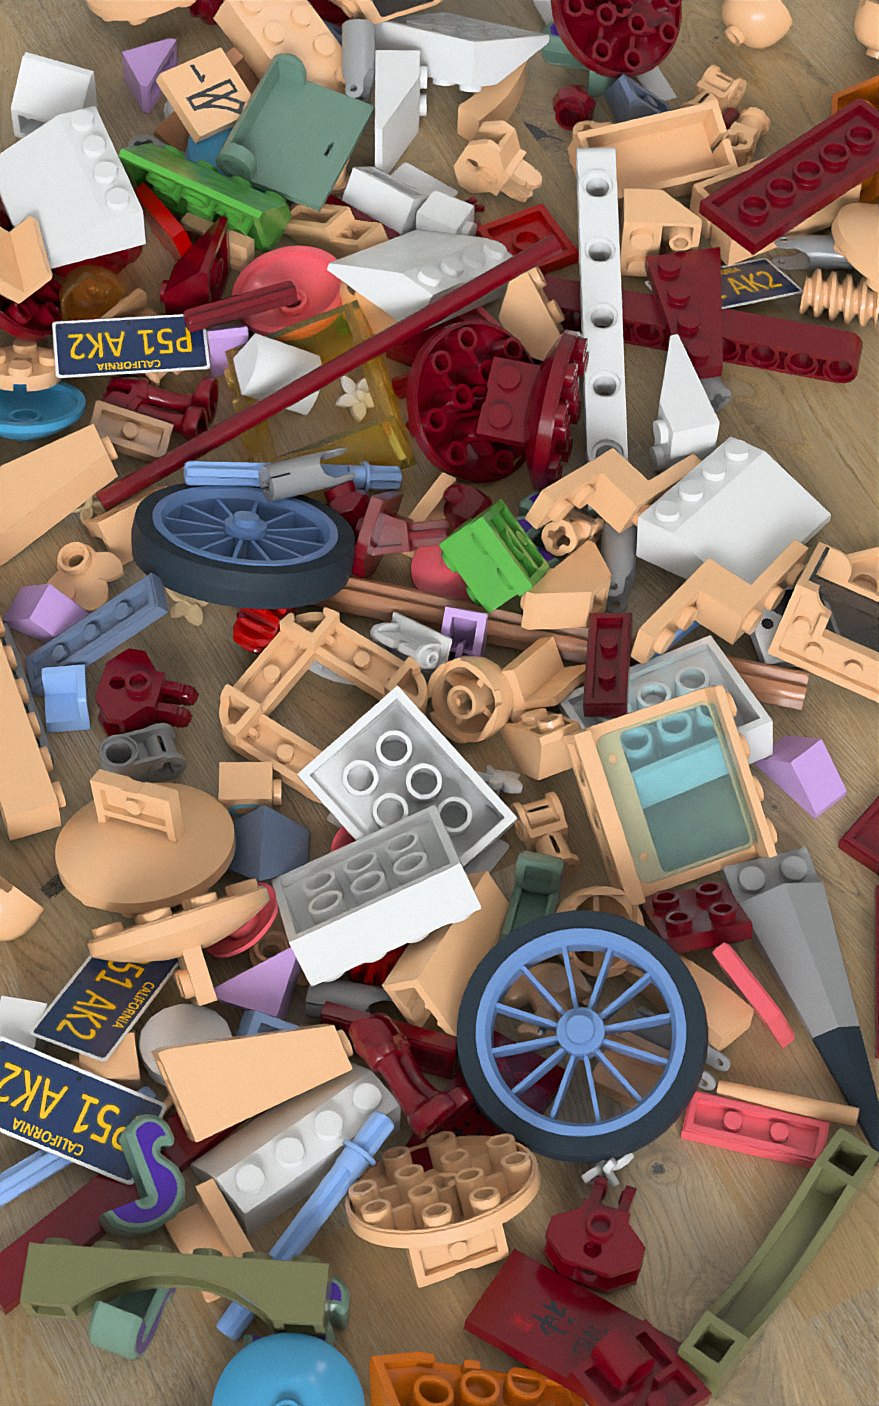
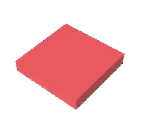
M724 942L712 951L728 980L745 1002L754 1009L756 1016L783 1049L793 1042L795 1034L782 1011L732 947Z

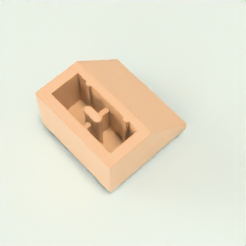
M624 188L619 231L621 276L647 277L644 268L647 256L698 250L702 219L663 190Z

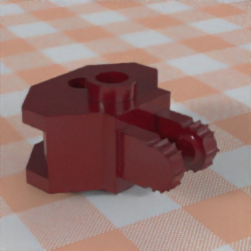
M128 648L105 664L95 695L96 704L100 709L98 722L107 738L112 735L144 729L158 723H167L178 728L188 727L193 715L189 709L175 705L194 706L199 693L191 685L167 681L165 672L156 671L146 651Z
M597 1175L589 1199L584 1198L581 1207L551 1217L545 1234L547 1241L543 1254L553 1269L560 1275L578 1285L609 1294L636 1285L646 1247L629 1224L630 1211L637 1188L626 1185L619 1198V1207L615 1209L601 1204L606 1197L609 1187L607 1184L608 1178ZM581 1267L594 1271L595 1273L586 1274L582 1271Z

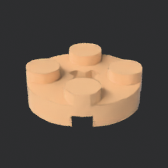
M21 339L14 340L13 346L0 348V389L13 391V384H26L27 391H38L50 388L60 382L61 378L56 377L54 350L38 347L37 342Z

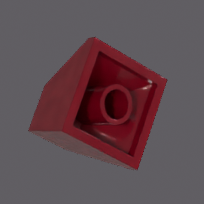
M219 217L174 265L169 280H163L160 288V302L165 303L166 315L183 314V311L222 299L231 274L228 218Z

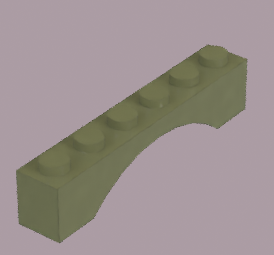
M841 1127L816 1159L789 1205L759 1249L725 1292L705 1311L678 1349L677 1354L712 1392L711 1397L713 1399H716L873 1179L879 1162V1152Z
M53 1237L45 1239L44 1243L29 1242L20 1303L28 1316L78 1320L93 1310L96 1301L107 1303L126 1294L153 1288H187L210 1292L236 1302L258 1316L275 1333L296 1332L327 1338L333 1277L329 1264L322 1263L320 1258L310 1255H297L292 1257V1261L272 1260L271 1255L254 1251L245 1252L242 1254V1257L222 1256V1252L210 1248H197L193 1250L192 1254L173 1253L171 1248L155 1244L145 1245L143 1250L124 1249L121 1244L110 1241L95 1242L93 1247L74 1246V1242L68 1239Z

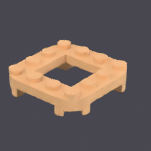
M325 607L323 613L308 612L294 617V614L291 612L279 622V633L232 687L226 684L220 695L219 707L222 736L235 752L251 762H273L274 777L282 779V782L312 801L321 804L323 803L297 774L323 751L269 718V715L314 661H317L378 700H382L398 685L424 715H426L428 706L427 684L421 673V666L409 656L404 662L341 623L339 613Z

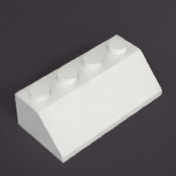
M350 1062L352 1070L273 1106L190 1164L191 1169L202 1183L211 1178L214 1179L247 1238L315 1191L345 1147L342 1144L344 1140L352 1141L373 1112L379 1111L385 1114L395 1124L394 1129L386 1140L400 1130L401 1107L396 1098L371 1070Z

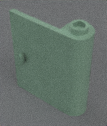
M290 53L276 54L216 157V164L230 178L232 175L239 176L251 183L253 187L275 192L287 200L320 212L375 111V106L307 81L306 69L297 56Z

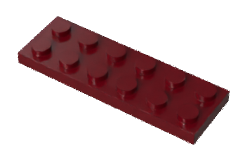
M859 97L700 201L699 213L752 255L756 254L879 171V111Z

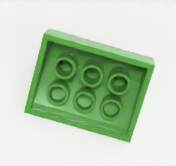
M149 143L123 148L118 155L133 189L145 182L169 211L182 217L189 212L213 223L219 217L228 218V229L253 238L255 249L264 254L276 249L291 219L288 204L279 194L269 190L264 194L253 189L251 183L239 176L232 175L231 178L221 175L216 167L206 161L198 160L197 163L184 158V154L172 146L164 145L161 148Z

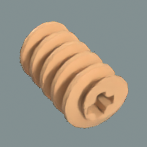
M817 268L811 278L806 277L799 315H804L809 306H812L814 317L819 318L826 308L828 309L830 321H835L841 311L843 312L844 323L850 324L855 314H857L861 327H865L872 317L874 318L876 328L879 314V292L869 289L865 282V277H862L858 285L854 287L852 275L850 274L846 275L841 284H838L837 272L834 271L830 273L826 281H823L822 270Z

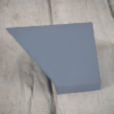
M624 74L603 93L617 123L672 111L667 102Z
M265 805L233 821L236 850L227 870H232L251 879L256 878L259 882L283 875L308 863L310 830Z

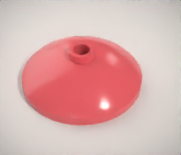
M311 246L282 247L254 259L237 277L233 286L232 296L289 280L296 287L298 300L294 304L239 319L240 322L247 326L250 331L269 338L300 337L321 328L331 321L342 308V299L339 295L341 280L327 270L328 264L337 259L330 253Z

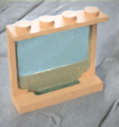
M723 685L707 686L563 735L612 888L621 889L627 895L624 896L630 900L632 905L645 903V897L720 871L725 866L745 862L757 857L771 858L777 856L774 846L777 843L776 830L771 820L765 818L760 803L764 800L763 790L757 777L751 774L747 759L750 758V749L745 737L741 733L738 734L733 718L737 714L736 705L732 695L724 690Z

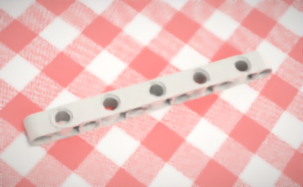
M615 147L576 148L581 335L584 338H588L587 351H589L588 366L585 375H583L585 460L587 464L614 448L628 461ZM596 326H606V328H599ZM599 393H608V394H610V395H609V396H601V395H599ZM587 504V515L591 517L600 516Z

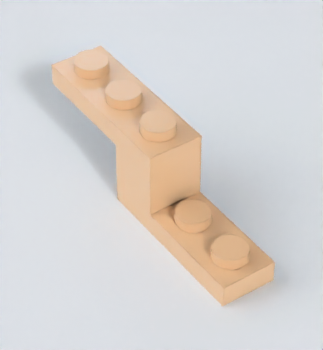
M612 448L543 489L524 519L537 530L551 520L555 524L558 523L574 506L580 509L588 504L620 534L633 525L638 528V517L702 461L693 453L648 481L621 454Z
M794 539L752 584L747 583L708 558L639 628L630 656L645 665L656 653L663 655L672 644L675 633L679 629L686 631L694 620L732 645L744 632L748 635L752 634L759 625L763 612L766 609L773 611L778 606L788 586L795 588L806 567L803 565V561L809 548Z

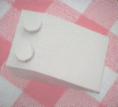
M375 50V168L386 174L390 173L419 132V116H426V94H420V89H427V66H420V50Z
M678 334L670 336L658 418L653 421L655 441L654 446L649 449L652 467L655 471L659 470L660 473L693 453L703 461L716 448L720 423Z

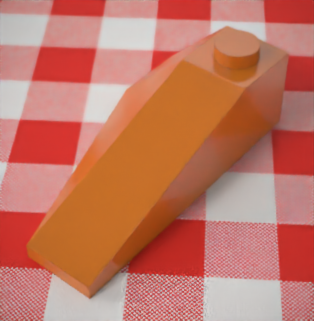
M418 1351L371 1356L369 1361L371 1406H585L579 1395L535 1370L513 1367L508 1373L481 1369V1361L464 1359L462 1366L435 1361V1354Z

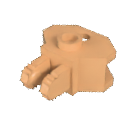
M504 120L483 122L453 166L459 186L469 193L490 192L497 196L502 191L510 198H514L523 204L531 200L533 190L541 186L543 176L532 165L523 160L527 152L520 148L516 129Z

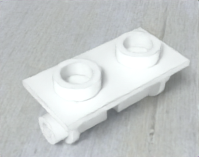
M393 612L391 623L376 624L370 631V637L375 644L386 648L388 652L404 662L410 656L421 666V671L429 675L439 665L448 661L452 638L398 612Z

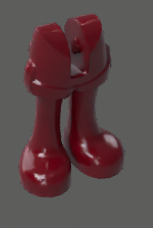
M112 376L101 401L174 424L172 431L183 435L186 441H189L208 430V423H213L218 404L219 383L216 378L206 376L198 382L194 393L181 394L153 386L151 381L144 377ZM155 407L163 408V409H168V410H172V411L179 412V413H171V412H167V411H164V410L157 409V408H155Z
M380 1012L357 1019L351 1023L349 1035L356 1053L365 1059V1062L374 1072H380L406 1115L409 1126L420 1139L426 1137L429 1133L434 1134L447 1126L474 1102L473 1095L466 1086H459L446 1092H440L428 1082L417 1066L409 1049L412 1046L410 1039L404 1036L387 1014Z

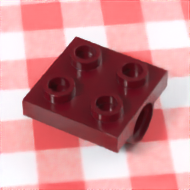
M703 882L698 884L696 888L680 891H658L650 897H645V903L639 904V909L647 928L663 939L676 954L702 948L718 947L724 942L727 945L753 938L752 921L725 882Z
M644 1319L631 1329H628L625 1325L612 1329L596 1344L589 1357L569 1370L567 1381L589 1406H705L709 1403L712 1392L647 1319Z

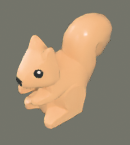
M547 962L531 967L529 969L531 974L565 1012L571 1010L573 1002L565 964ZM571 962L578 1003L587 1008L593 989L574 962ZM523 974L515 981L501 1003L515 1009L530 1004L535 1012L533 1015L557 1023L561 1018ZM523 1022L517 1028V1033L520 1034V1042L557 1035V1032L527 1022Z

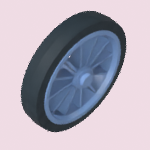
M182 483L153 492L137 506L131 529V545L133 559L141 571L146 575L152 572L159 576L164 587L179 594L213 604L237 608L285 609L321 602L336 595L346 586L354 563L355 536L352 527L340 514L323 503L302 494L269 502L264 497L261 487L189 486Z
M590 910L558 912L540 917L513 930L501 939L478 964L467 984L459 1008L457 1021L458 1060L463 1079L473 1095L475 1104L499 1132L513 1135L515 1142L525 1146L531 1152L558 1161L573 1163L600 1162L609 1160L612 1157L618 1158L633 1153L652 1143L665 1133L687 1108L698 1088L707 1060L708 1022L706 1010L698 986L687 966L676 952L652 931L634 921L606 912ZM594 951L606 954L587 1008L579 1007L568 952ZM562 953L574 1007L567 1012L563 1010L529 971L537 963ZM614 956L632 964L645 974L599 1015L595 1012ZM522 974L561 1017L558 1023L501 1004L509 989ZM651 982L660 992L669 1011L666 1014L604 1026L608 1019ZM497 1013L557 1032L556 1036L496 1048L493 1046V1033ZM672 1023V1043L668 1059L605 1039V1036ZM561 1046L512 1090L509 1089L500 1075L496 1058ZM605 1048L665 1069L657 1084L643 1099L600 1050ZM568 1054L571 1055L550 1117L539 1114L518 1099ZM595 1056L637 1103L628 1111L603 1121L601 1120L589 1060ZM578 1059L585 1062L596 1122L569 1123L557 1120Z

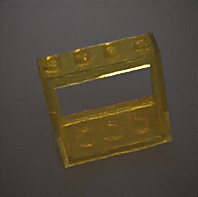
M354 300L265 335V337L319 355L323 365L374 336V333L358 300ZM245 344L225 351L229 367L223 369L229 388L232 392L236 391L237 397L231 399L235 413L259 401L258 399L241 394L233 358ZM383 354L362 365L378 418L280 456L277 455L268 420L241 434L247 450H252L253 457L248 458V462L276 463L317 452L346 448L345 453L321 460L320 464L360 465L361 461H368L369 465L398 466L400 470L416 465V457L392 388V382Z

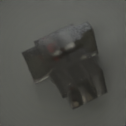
M59 874L41 888L42 892L49 899L53 896L56 897L66 889Z

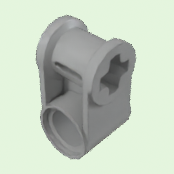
M167 723L153 724L144 729L112 735L106 738L99 748L101 770L124 775L132 780L144 783L168 781L176 778L186 769L187 763L184 755L177 752L174 744L175 731L173 726Z

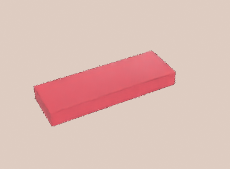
M696 1091L687 1106L680 1138L811 1169L826 1146L830 1122Z

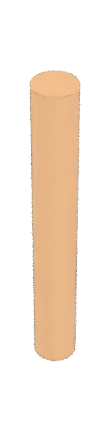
M719 1080L716 1093L717 1096L855 1127L857 1126L860 1109Z

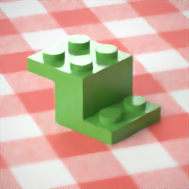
M502 499L473 519L470 518L439 544L442 549L441 556L447 567L451 571L460 574L467 584L466 591L470 599L478 607L483 606L488 614L518 594L520 597L529 591L551 568Z

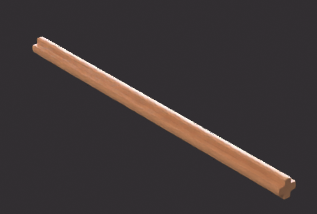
M350 575L346 586L336 595L321 602L310 604L386 622H391L393 612H398L441 633L445 606L487 613L483 606L478 607L473 601ZM498 607L488 614L487 643L525 651L539 638L554 636L561 659L586 664L588 626L586 628L527 630L521 627L523 612ZM632 635V648H631V652H632V649H633V646H634V643H635V640H636V637H637V636H633V635ZM674 645L665 653L680 648L682 646ZM725 655L759 702L802 711L810 673ZM631 657L630 667L640 664V662Z

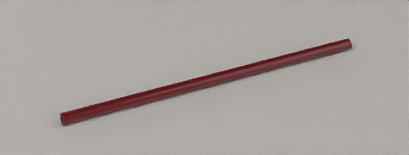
M551 234L97 492V498L105 511L122 503L183 468L187 461H195L556 256L562 252L559 241Z

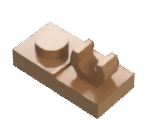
M96 400L89 421V425L94 424L100 439L109 436L116 451L147 462H152L166 454L174 424L100 400Z

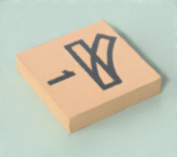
M221 47L160 73L156 80L195 144L234 127L252 96Z

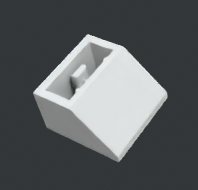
M28 52L24 54L11 104L14 136L24 138L60 114L96 106L98 111L94 71Z

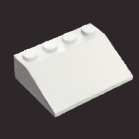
M447 12L403 15L374 24L375 50H420V66H427V79L431 77L433 78V84L442 86L460 84L459 90L465 92H481L482 86L497 85L548 44L550 36Z
M96 106L57 115L0 153V198L13 229L29 216L38 220L51 269L146 244L143 209Z
M417 229L330 262L327 270L394 319L400 321L513 257V255L507 252L503 244L489 238ZM507 283L431 327L501 298Z
M730 436L638 517L636 556L686 580L710 558L747 583L752 584L794 539L805 545L830 521L831 514L765 451Z
M711 635L652 658L645 665L640 663L630 667L628 713L707 686L723 685L724 690L732 695L736 705L737 714L733 718L738 734L741 733L745 737L750 749V758L747 759L748 765L773 755L772 719ZM584 686L573 690L558 704L563 717L579 722L581 729L616 718L584 717ZM704 705L624 731L620 734V743L642 809L728 773L708 709Z
M398 685L297 774L356 841L432 805H436L464 868L487 850L517 821L514 813Z
M432 805L271 880L273 889L276 892V900L288 942L311 987L321 982L334 981L351 968L364 962H375L384 957L388 951L406 943L418 942L424 939L430 932L449 923L462 922L473 912L481 909V905L436 805Z

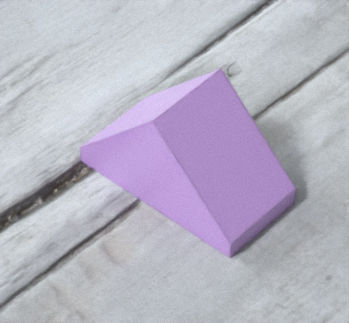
M172 38L122 52L124 80L144 113L150 114L163 93L156 82L159 74L178 66L177 42Z
M238 324L206 328L211 377L237 374L233 358L249 341L248 327Z
M51 584L21 587L2 622L3 624L8 623L9 628L48 643L90 613Z
M445 606L441 634L453 639L447 662L469 655L484 657L487 644L488 613Z
M785 735L773 744V755L754 762L760 770L814 819L846 796L847 790L823 740L820 738Z
M290 947L215 987L214 991L217 1000L224 1005L244 1011L245 1009L255 1010L284 1021L301 972V966Z

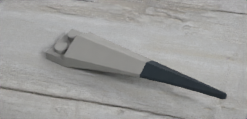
M807 847L778 853L777 856L771 858H758L723 867L720 874L722 881L725 882L752 921V942L797 1013L849 1106L860 1108L857 1122L869 1145L879 1152V1100L824 884L819 881Z

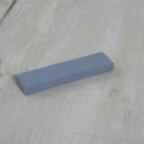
M151 572L25 657L31 692L40 697L45 695L41 674L42 668L85 664L86 668L167 614L169 611L161 578Z

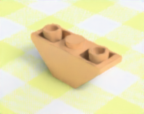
M536 266L509 282L499 314V320L505 330L521 341L532 358L543 361L551 347L564 332L560 322L564 321L565 318L557 302L554 299L548 300L543 290V287L547 285L546 280L539 267Z
M587 540L574 552L568 553L561 563L555 568H550L533 588L522 595L520 607L523 609L521 627L527 630L586 628L589 625V613H603L606 610L612 574L594 542Z
M546 708L511 711L508 722L499 732L523 774L539 781L573 768L563 735L581 730L579 722L563 717L562 714L547 711Z

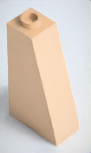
M94 424L0 466V566L11 560L118 477L111 462L118 458L109 436L100 439Z
M487 870L467 874L481 909L473 912L462 922L449 923L430 932L424 939L415 943H409L384 981L382 987L408 1024L457 1037L458 1014L464 991L478 964L499 942L509 907L508 901Z
M329 1024L165 1046L151 1051L188 1139L194 1142H199L353 1069L348 1057L353 1055V1050L346 1034L342 1029L336 1031L335 1026Z

